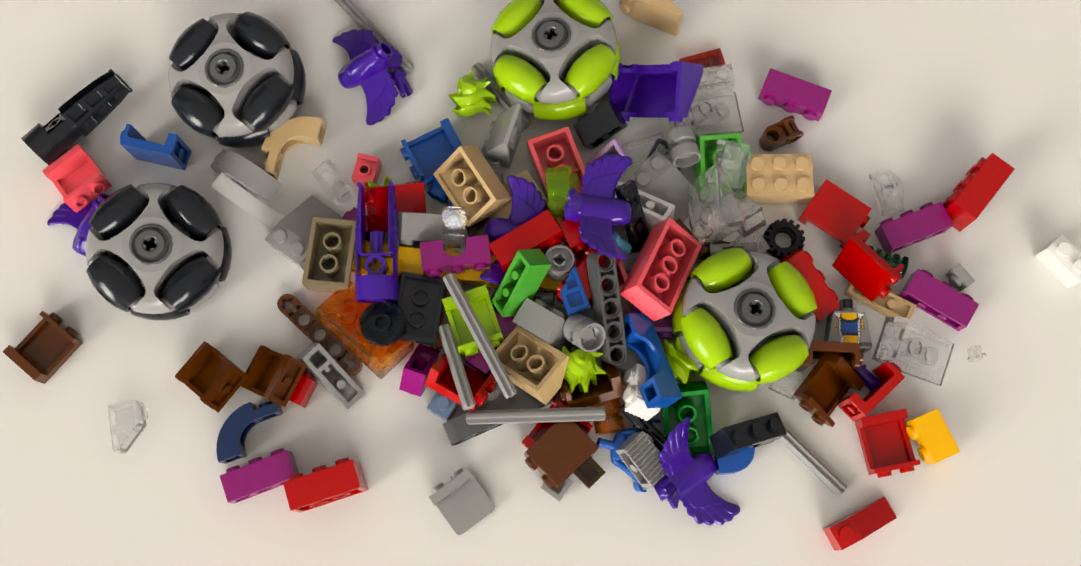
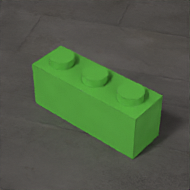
M540 249L517 251L491 301L502 317L515 316L526 297L532 300L552 265Z

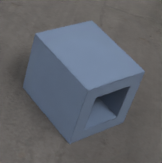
M436 392L427 409L434 415L448 421L452 419L459 404Z

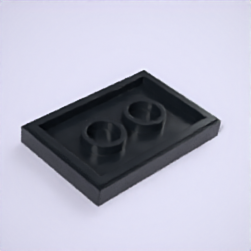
M402 271L398 289L399 300L396 304L404 312L407 321L406 329L399 340L432 346L436 345L443 307L442 299H444L446 290L443 278Z

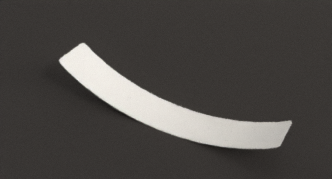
M220 173L211 185V187L272 229L286 217L250 194L223 173Z

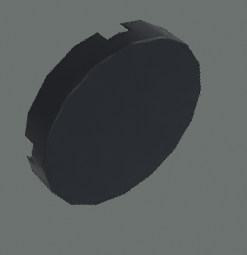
M391 301L375 302L364 311L360 318L361 333L370 344L377 347H387L394 344L402 337L406 329L407 320L405 314L396 303Z

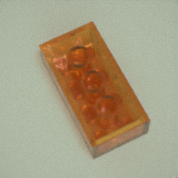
M350 281L349 289L334 292L315 309L316 318L382 380L414 349V343L398 340L387 347H377L370 344L361 333L360 318L364 311L373 303L356 302L355 284Z

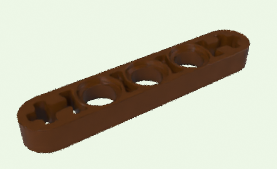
M284 294L278 299V309L312 342L320 343L329 354L330 347L333 344L341 345L342 350L340 354L336 356L330 354V356L348 375L354 376L360 373L363 366L361 359L295 296ZM286 301H292V306L298 310L295 314L289 308H285L286 305L284 303ZM302 314H308L310 316L309 323L304 326L300 325L298 322L299 317ZM324 329L326 332L324 339L315 340V331ZM344 356L352 362L357 360L355 362L357 367L354 370L352 368L347 370L348 364L342 359Z

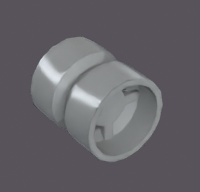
M680 126L667 133L666 140L671 150L670 155L675 167L685 168L700 161L701 154L696 144V136L692 127Z
M555 245L549 248L545 254L552 264L546 275L551 280L560 282L568 278L575 260L574 254L568 247Z
M572 314L564 322V337L583 351L595 352L604 344L606 338L604 327L584 314Z

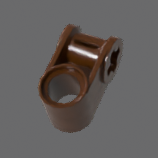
M792 115L768 126L759 139V144L763 150L771 152L787 144L794 143L803 137L804 133L799 131L794 122L795 118ZM767 136L773 137L775 141L769 140Z

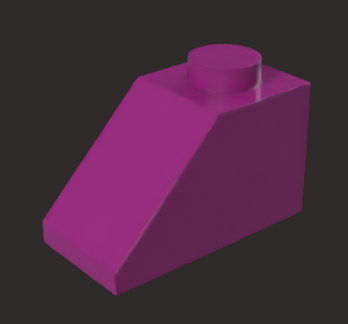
M418 344L403 368L399 390L421 397L427 387L425 382L430 369L437 362L440 350Z

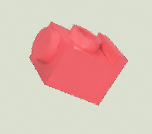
M357 154V161L351 177L356 187H358V182H361L364 187H369L368 180L377 184L382 168L380 159L366 154Z

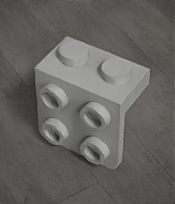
M460 468L450 476L451 481L445 485L443 482L438 484L431 490L433 494L429 496V499L438 507L457 535L464 534L495 509L494 503L468 468L464 471Z

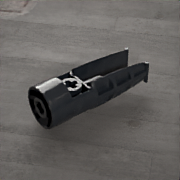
M109 69L107 73L91 82L58 108L60 113L46 125L42 126L38 123L21 139L46 164L50 165L68 151L66 148L81 135L86 137L133 90L118 74Z

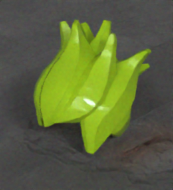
M472 70L469 74L459 79L457 93L448 95L457 105L452 110L456 115L469 117L479 112L492 114L490 110L493 107L488 102L496 103L497 100L493 93L485 89L492 82L491 80L487 81L488 77L474 79V70Z
M679 338L675 339L674 344L668 343L667 339L663 340V349L676 381L681 380L686 384L689 379L693 382L695 372L701 373V370L686 355L680 345Z
M565 346L562 347L561 352L569 357L564 379L569 384L570 393H573L577 384L580 392H583V390L584 393L588 392L590 380L595 386L598 385L596 375L606 374V371L600 367L597 359L603 353L597 351L589 353L582 349L576 350L575 347H571L569 352Z

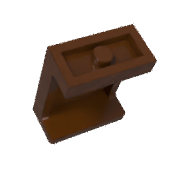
M42 311L39 315L43 319L16 347L8 345L3 353L34 381L45 384L83 342L77 338L79 333L70 326L66 328L61 324L63 319L54 312L48 314Z
M206 341L199 346L175 375V378L198 395L204 404L218 413L249 377V375Z
M812 341L808 349V357L795 371L803 372L813 364V359H820L825 352L842 356L850 367L855 370L863 363V350H860V343Z
M260 345L245 372L249 377L241 387L286 407L307 365L287 354L283 355L264 345Z
M825 352L793 395L800 401L799 406L811 413V419L821 426L826 424L833 427L835 422L830 418V415L850 388L861 391L865 383L842 356Z
M601 360V368L606 371V374L596 375L598 384L596 386L590 380L588 392L584 393V390L580 392L578 384L573 393H570L569 384L563 378L562 386L558 390L562 403H567L569 408L588 407L623 396L621 379L615 366Z
M556 422L525 451L524 456L526 459L524 461L533 471L537 469L543 475L541 479L549 488L553 486L557 490L599 447L575 422Z

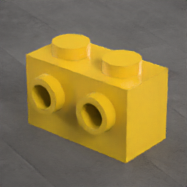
M938 408L905 422L909 437L915 440L919 448L917 449L918 454L927 465L937 463L960 452Z

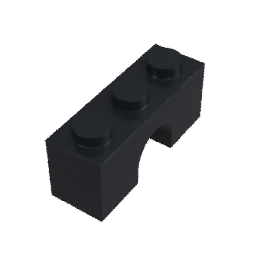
M778 412L724 427L709 436L717 458L720 459L736 454L751 446L756 448L772 443L786 435L787 432Z

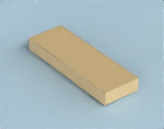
M850 282L844 292V295L904 326L908 324L916 307V304L892 292L883 299L879 297L871 302Z

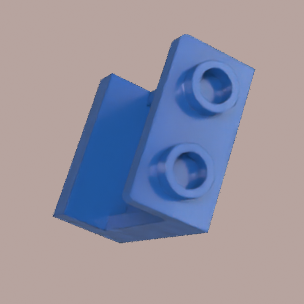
M448 118L440 121L441 127L410 142H406L405 139L401 140L403 148L400 151L405 161L410 160L412 166L409 169L414 179L419 178L422 181L434 175L433 173L458 147L462 146Z
M126 124L125 130L120 135V144L135 159L181 170L186 169L191 149L177 134L169 133L166 143L163 145L147 141L132 125Z

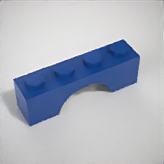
M628 313L623 317L626 347L632 349L645 365L646 380L639 389L647 409L669 407L683 396L654 324L644 313Z

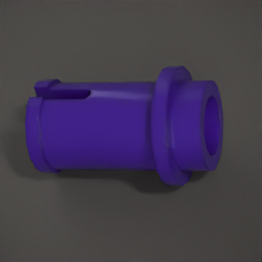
M397 69L391 73V78L395 81L400 97L405 98V93L408 97L413 93V90L406 79V72L402 69Z
M860 364V367L854 370L871 392L881 383L880 379L876 378L866 369L865 364Z

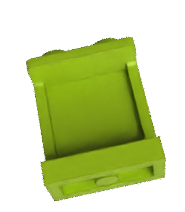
M486 285L465 291L464 293L493 348L500 346V342L504 341ZM452 296L442 299L460 356L465 354L467 357L477 354L479 347Z

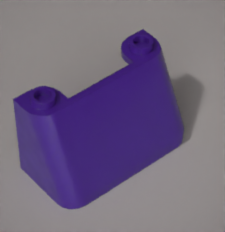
M674 61L670 64L622 65V63H619L617 80H615L614 75L612 76L609 102L616 104L625 121H630V117L669 118V122H682V118H687L703 76L704 65L683 61Z

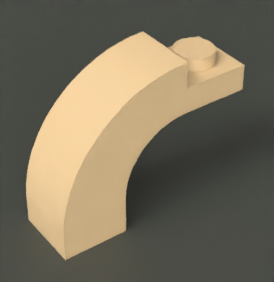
M310 116L295 117L287 120L275 131H271L270 137L265 139L261 148L264 155L268 157L264 159L263 170L278 180L283 159L291 148L300 144L322 146L327 128L323 119Z

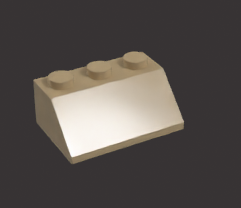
M477 145L459 146L433 173L468 227L498 212L511 199V196Z
M517 325L495 351L511 382L547 405L562 386L569 357Z

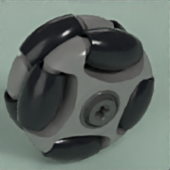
M251 12L243 14L224 13L209 17L208 21L202 18L184 30L171 50L169 59L173 63L169 65L168 81L172 97L171 104L174 110L189 127L200 134L217 140L220 145L233 148H247L263 144L265 139L270 137V132L275 131L287 120L291 119L298 108L297 106L303 103L306 92V74L301 57L296 50L292 49L284 33L271 21Z
M147 183L135 188L130 184L109 195L97 207L89 220L92 228L89 229L86 240V260L89 266L86 272L97 292L106 301L120 310L131 312L134 316L148 320H172L190 314L191 309H195L207 301L219 287V282H224L227 278L232 260L229 232L223 226L213 206L202 195L184 185L177 187L166 183Z

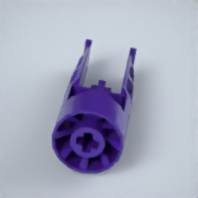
M390 181L388 183L389 253H384L383 231L370 232V253H366L365 188L361 182H358L359 191L355 230V301L362 303L397 302L399 299L396 187L393 182ZM361 257L366 259L365 269L368 275H361ZM386 258H393V275H386L389 269ZM376 261H378L382 267H378V271L375 272L372 266L376 265Z

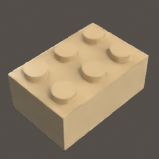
M812 154L744 155L742 160L743 204H809L813 199Z

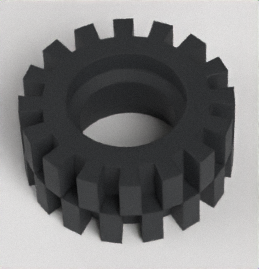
M779 219L775 220L774 223L768 226L762 236V248H766L764 252L766 254L770 253L771 256L781 260L794 250H801L804 247L805 237L802 236L804 234L803 229L799 230L800 225L797 224L795 226L793 220L787 222V219H782V221ZM778 233L788 234L791 238V245L787 248L778 246L775 236Z

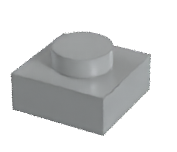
M958 264L945 274L950 284L958 288L959 291L975 282L961 264Z
M567 478L557 490L553 486L549 488L545 483L540 488L560 502L573 481Z

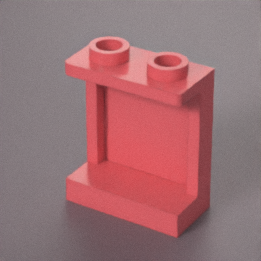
M79 144L42 170L64 197L63 201L76 213L95 200L99 194H103L112 187V184L92 157Z

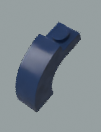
M268 401L260 404L257 409L255 404L249 402L236 409L224 422L219 432L216 449L218 462L227 464L246 457L245 440L249 431L260 422L282 415L281 406Z

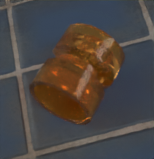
M620 397L591 405V407H605L606 419L604 421H593L595 434H608L625 429L623 416L618 415L621 407Z

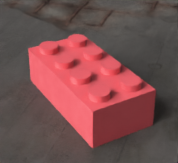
M670 217L654 225L620 294L653 321L670 315L702 244Z

